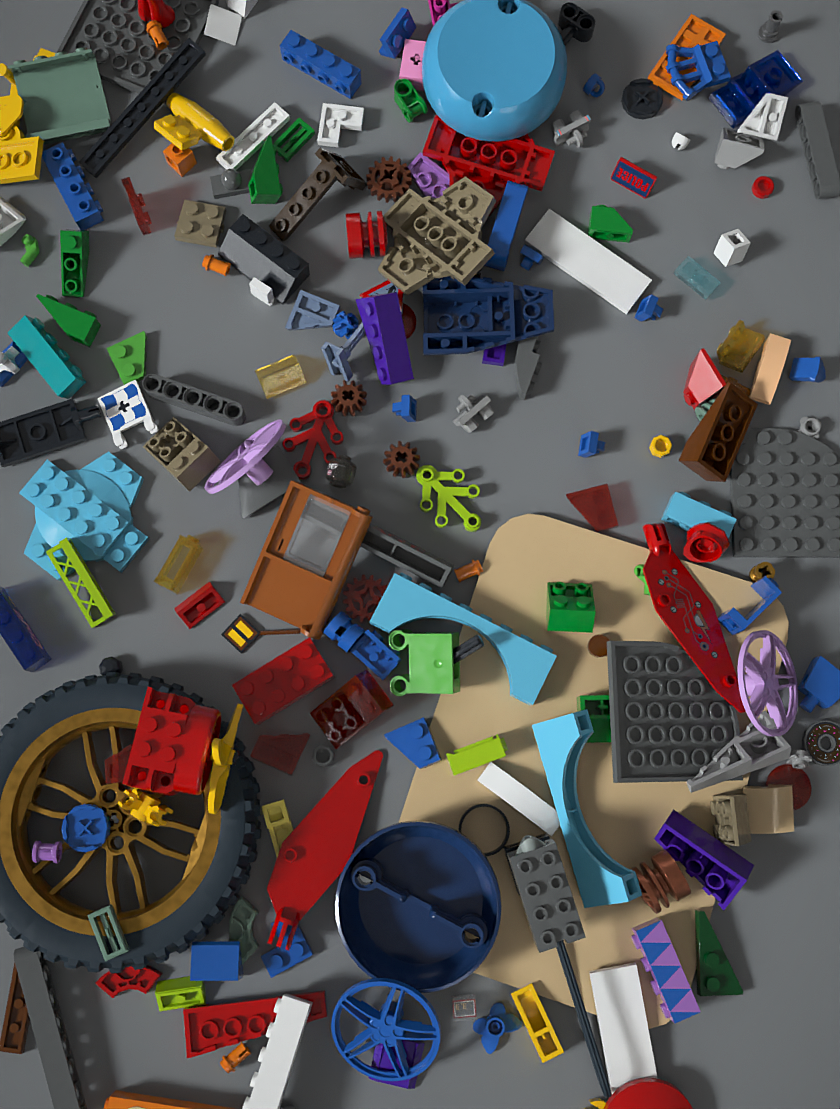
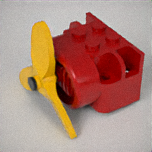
M148 687L122 784L134 789L168 796L176 795L179 792L200 795L206 787L212 767L208 811L210 814L216 815L222 804L230 764L236 765L239 757V751L233 750L243 704L237 703L225 736L222 739H218L221 728V712L218 709L196 705L190 698L178 696L174 693L159 692L152 687Z

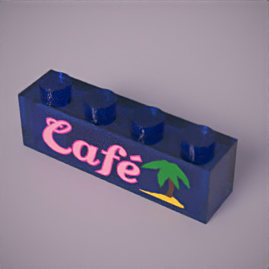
M0 587V634L23 669L35 672L52 659L6 590Z

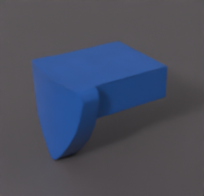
M821 357L794 358L789 378L792 381H811L817 383L824 381L826 374Z

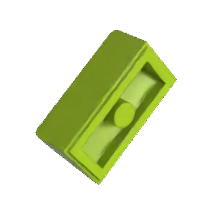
M190 976L157 982L155 995L159 1011L206 1005L207 1003L204 981H190Z

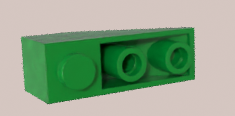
M271 136L267 137L261 148L248 183L251 204H276L283 193V187L279 183L278 178L279 165L275 161L276 147L272 143Z
M60 230L62 296L84 297L89 260V231Z
M37 294L36 297L71 340L91 347L101 327L95 314L89 311H84V313L78 311L70 303L61 304L53 296L46 295L45 297Z

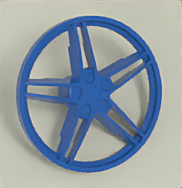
M373 978L361 981L343 993L333 1011L331 1030L338 1051L353 1068L366 1076L383 1081L410 1079L426 1070L437 1055L441 1041V1026L437 1013L426 997L408 984L388 978ZM368 987H392L380 1011L363 1000L360 1002L353 995ZM396 989L401 990L398 1003L392 1001ZM405 992L421 1003L427 1011L432 1025L422 1024L419 1021L402 1020ZM342 1008L346 1009L368 1027L347 1045L340 1031ZM369 1037L372 1039L370 1042L362 1045L361 1048L351 1052L352 1049L363 1043ZM402 1040H433L432 1047L426 1057L417 1065L409 1068ZM382 1043L395 1071L373 1068L360 1061L356 1056ZM395 1046L402 1070H400L397 1064L395 1054L391 1048Z

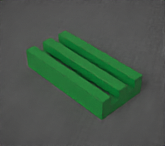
M298 118L273 143L276 147V152L288 162L315 135V131L301 118ZM302 126L303 128L281 149L280 147Z

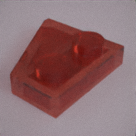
M130 177L121 179L142 234L151 233L149 225L152 224L148 211L144 212L142 206L146 204L142 193L137 194Z

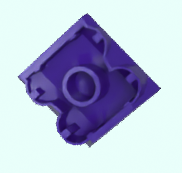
M402 1040L407 1055L406 1060L409 1068L421 1062L425 1043L421 1040ZM379 1043L375 1046L371 1067L385 1071H395L384 1045ZM395 1046L391 1048L395 1054L397 1064L400 1070H402ZM417 1076L401 1081H383L368 1077L377 1082L406 1089H415Z

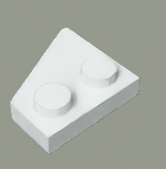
M766 93L739 127L737 133L777 141L788 97Z

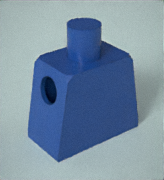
M822 656L812 659L798 686V690L805 695V698L799 704L800 707L811 713L816 705L822 709L829 708L840 699V670Z

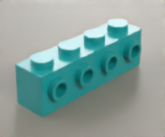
M25 315L7 332L57 396L70 399L86 383V380L82 377L83 372L69 361L70 356L68 353L56 345L58 343L57 340L44 330L45 325L38 318L35 317L33 319Z

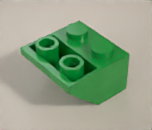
M547 582V631L593 633L596 609L592 584Z
M609 695L578 696L577 712L588 710L594 733L586 743L611 742Z

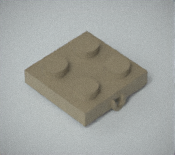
M184 199L179 221H177L174 235L175 240L217 248L220 234L224 232L223 222L226 208Z

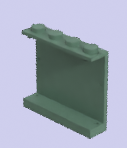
M83 47L76 49V52L73 53L58 52L55 56L48 58L47 56H38L34 58V61L29 62L18 60L13 62L14 65L8 66V69L13 73L18 95L24 101L23 115L28 134L25 135L26 138L39 136L44 141L43 145L104 133L112 125L96 56L92 49Z

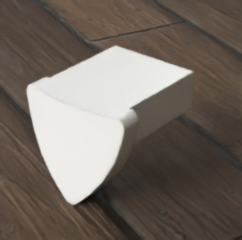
M254 277L249 283L251 294L267 305L272 306L275 300L272 288Z

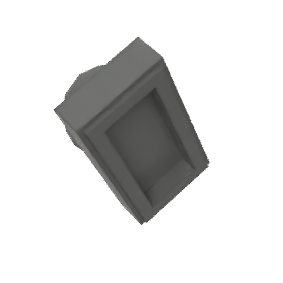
M227 169L221 175L210 176L214 199L250 193L248 183L252 175L251 169L243 171Z

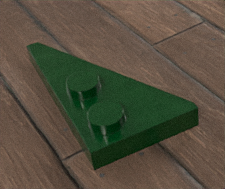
M695 910L697 995H743V989L705 912Z

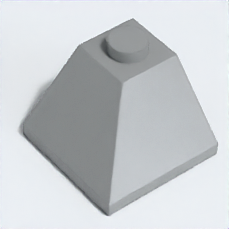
M723 128L715 154V163L722 169H735L763 154V138Z

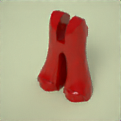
M138 0V14L142 20L146 22L150 19L151 21L156 20L161 23L162 28L169 26L175 20L174 10L163 0Z

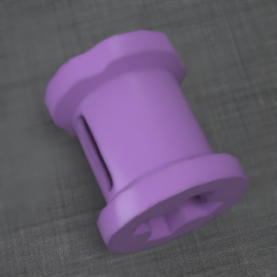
M35 841L32 849V860L34 863H38L40 860L53 861L54 863L60 862L62 857L61 841H57L55 844Z

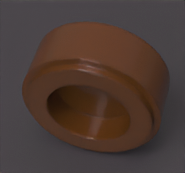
M600 634L593 636L587 645L589 653L597 658L607 655V642L610 640Z

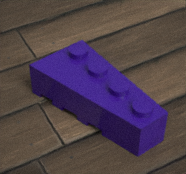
M397 292L355 299L381 384L392 385L414 379Z
M674 809L654 838L675 861H680L685 866V871L703 885L702 889L708 895L712 894L719 901L718 905L723 910L726 909L746 883L754 867V864Z

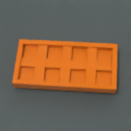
M691 14L671 44H675L678 47L693 48L697 44L704 45L717 41L720 46L726 34ZM665 51L649 74L648 79L653 81V84L682 101L684 99L683 94L676 86L672 85L671 74L667 73L668 55ZM676 56V62L692 59L691 57ZM696 67L679 71V73L685 75L697 70ZM695 81L685 84L691 88Z

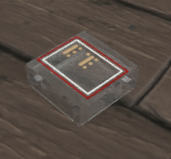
M475 994L452 996L454 1022L477 1020Z

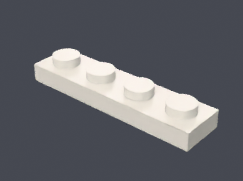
M274 102L235 139L234 145L229 151H222L216 157L217 162L226 170H237L263 146L268 136L272 137L290 120V115Z

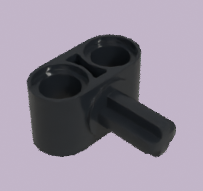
M570 2L562 5L558 25L562 29L560 34L564 45L566 46L572 37L580 42H588L591 40L595 28L594 17Z

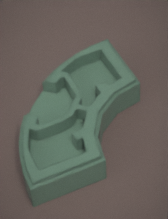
M243 896L234 906L229 920V941H240L242 965L260 946L253 933L254 919L259 911Z

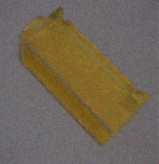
M179 535V539L154 582L178 594L203 550L198 544L199 540L191 535H187V537ZM183 546H185L190 551L172 580L167 575Z

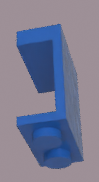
M764 576L754 582L751 587L763 599L745 617L734 607L727 610L718 617L719 623L731 635L745 630L782 593L778 589L779 585L776 581Z

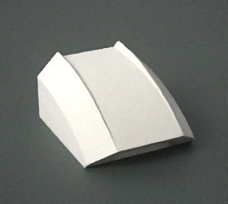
M1 197L0 246L11 238L26 221L25 215Z

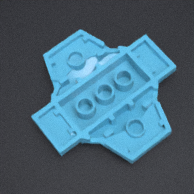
M109 451L80 470L63 472L49 460H46L19 492V494L35 505L36 524L24 554L54 578L61 581L62 578L46 551L58 545L59 541L67 537L71 538L85 563L87 561L98 562L105 560L122 573L150 539L133 526L131 506L136 501L144 480L143 477ZM62 548L53 553L59 562H67L68 557ZM69 567L67 576L75 572L76 570L72 567Z

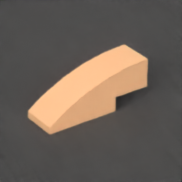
M772 333L768 336L764 343L761 359L757 364L749 398L767 405L771 404L791 343L790 339Z

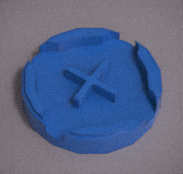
M83 804L75 806L65 816L61 831L64 841L72 849L79 852H89L98 849L106 842L110 834L111 824L109 816L102 808L93 804Z

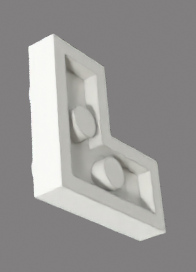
M323 103L317 139L318 145L339 147L341 129L362 131L364 108Z

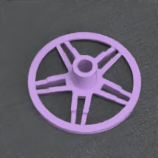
M280 419L275 420L246 439L215 469L205 484V490L209 494L217 493L231 485L245 473L257 486L266 481L273 473V470L262 458L280 439L286 429V424Z
M767 630L752 632L744 640L738 658L737 678L740 696L749 719L762 734L771 737L781 736L791 728L797 713L798 685L794 665L785 645L774 633ZM757 638H763V648H760V662L747 652L749 645ZM776 649L784 662L787 675L775 674ZM778 679H788L789 683L779 685ZM789 688L790 691L787 715L778 690ZM765 706H767L771 719L773 718L775 721L776 729L766 728L757 719Z

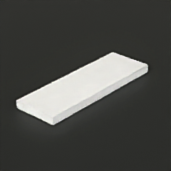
M551 209L545 213L524 241L530 248L543 255V257L626 315L652 281L645 274Z
M634 962L589 971L611 1094L629 1081L639 1078H657L637 964Z

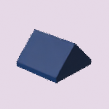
M240 941L192 942L190 981H238L243 978Z

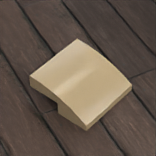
M768 784V787H743V794H746L751 834L794 832L792 785Z

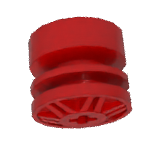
M377 211V221H372V214L368 212L367 222H362L360 213H347L346 227L349 259L363 258L365 248H369L371 257H375L374 247H379L380 257L385 256L388 240L386 222L382 211Z

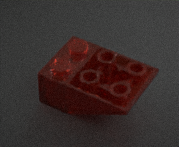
M365 670L351 678L310 712V715L334 748L338 749L394 705L370 672Z

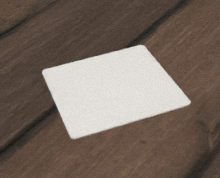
M211 4L204 35L236 45L242 16Z

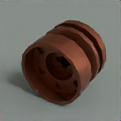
M662 850L651 857L653 869H650L645 862L640 863L643 875L637 867L630 869L636 872L642 892V900L656 914L662 911L658 900H660L664 907L668 908L670 906L668 894L676 901H680L691 894L690 887L683 873L666 850Z

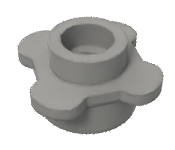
M802 417L800 419L801 427L798 432L818 439V432L821 428L820 420Z
M793 750L786 764L796 769H803L809 766L812 757L808 756L807 751Z

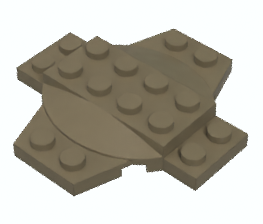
M467 177L462 178L442 191L443 196L432 199L431 196L422 198L409 188L383 216L386 225L393 230L395 245L388 249L378 271L406 295L414 292L434 278L447 276L457 279L465 286L495 254L492 248L482 242L481 229L496 200L493 195Z

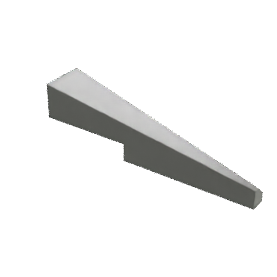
M763 711L758 718L760 723L766 728L776 729L775 721L771 719L766 711ZM751 722L740 736L734 737L714 756V759L707 766L704 765L700 769V773L692 780L689 779L687 781L689 791L692 793L789 759L791 746L782 736L771 737L762 734Z

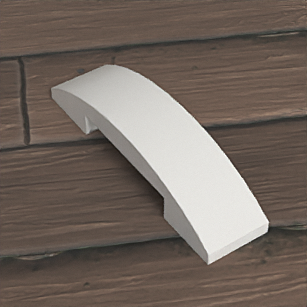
M492 762L489 763L477 781L552 836L560 825L557 811Z

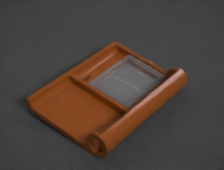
M291 480L240 603L250 605L300 628L302 634L320 640L372 521L371 511L362 506L355 508L311 487Z

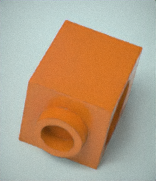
M171 143L163 151L168 165L181 177L197 164L193 151L190 148L182 151Z

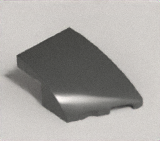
M279 446L272 448L262 458L273 470V473L266 481L257 486L246 473L238 479L241 516L243 519L286 493L291 480L301 483Z

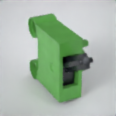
M410 629L393 631L388 640L391 648L397 651L409 648V674L395 676L390 682V690L396 696H403L409 693L454 694L460 692V661L484 646L483 639L479 635H475L459 645V632H412ZM401 634L405 638L404 645H402L399 641V637ZM401 680L406 683L405 690L400 685Z

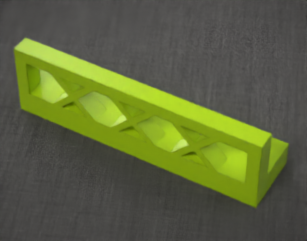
M66 537L59 541L58 545L46 551L91 628L116 615L71 538ZM62 548L68 557L67 562H59L53 553ZM69 567L76 570L79 575L78 582L68 579ZM72 584L77 585L76 590L74 589ZM80 586L86 587L91 595L90 601L80 599L78 595ZM92 605L97 606L103 617L95 622L90 615Z

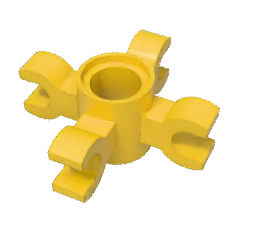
M125 789L124 793L129 796V800L125 803L118 801L117 804L124 810L132 809L130 814L145 823L157 827L160 824H167L162 819V815H165L167 812L172 814L173 810L167 805H160L161 801L146 792L136 789L132 791Z

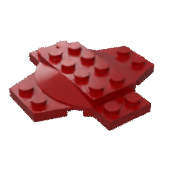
M435 115L423 149V156L442 161V166L445 167L449 174V187L462 178L467 177L494 196L496 203L489 216L500 204L508 180L529 186L528 188L543 191L555 154L554 150L535 145L533 139H530L528 133L505 141H483L470 138L449 127L438 115Z

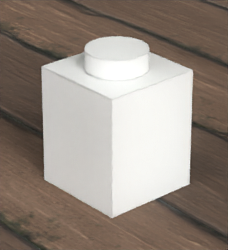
M739 229L721 235L714 254L725 267L743 261L751 242Z

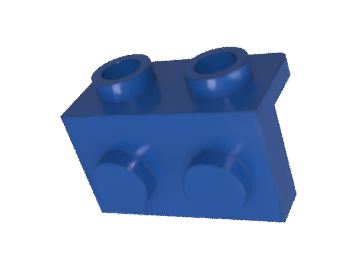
M400 9L380 38L382 47L379 50L380 55L395 59L404 47L405 39H409L417 28L408 9Z
M367 629L361 639L351 648L350 652L384 681L401 662V659L398 657L401 653L392 649L391 646L387 647L382 643L384 638L374 630L371 633Z

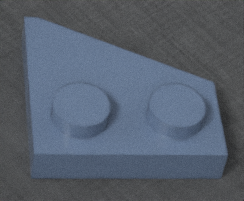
M300 290L285 328L290 331L333 327L334 322L332 320L336 318L341 307Z

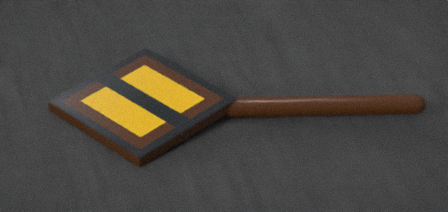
M240 614L221 635L242 654L259 635L300 634V630L258 631Z

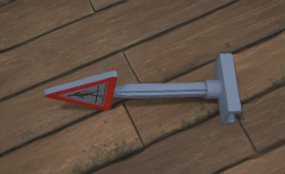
M388 280L359 295L360 298L397 292L401 315L403 314L404 293ZM362 322L344 346L338 347L325 342L321 347L331 375L335 376L339 371L348 382L353 374L347 359L366 333Z

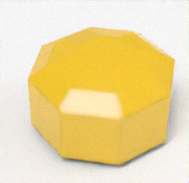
M659 435L652 439L649 449L652 455L662 458L670 453L672 443L668 437Z

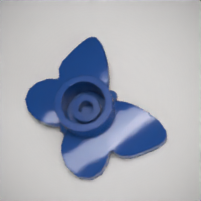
M497 1002L491 1007L490 1015L487 1018L482 1017L475 1020L473 1029L476 1033L482 1035L481 1042L488 1054H491L496 1049L499 1038L503 1033L516 1031L523 1024L512 1013L506 1014L505 1006Z

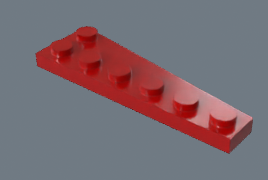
M325 990L292 994L293 996L313 1002L307 1023L327 1017ZM282 996L185 1007L183 1013L187 1058L265 1035L270 1022H275L277 1015L274 1012L275 1004L278 998L282 999Z

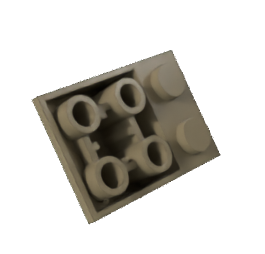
M175 417L167 422L143 446L189 492L221 462L206 444Z
M746 794L714 795L713 801L710 803L711 813L715 815L716 824L713 825L714 837L723 844L731 846H741L751 842Z

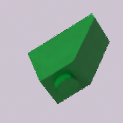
M606 205L592 206L589 215L588 236L597 240L630 242L633 229L614 208L607 207Z

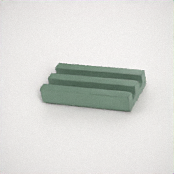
M112 904L87 915L105 961L130 950ZM105 912L108 913L121 949L118 948ZM97 916H100L113 953L111 954L98 924Z

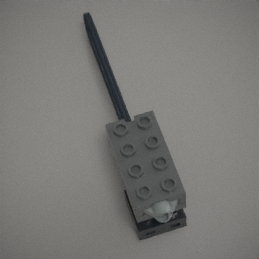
M547 833L535 837L526 835L520 842L505 846L503 848L516 891L521 897L539 953L553 948L557 949L597 1079L604 1097L608 1098L612 1096L611 1089L564 943V939L568 944L586 938L556 842L550 839Z

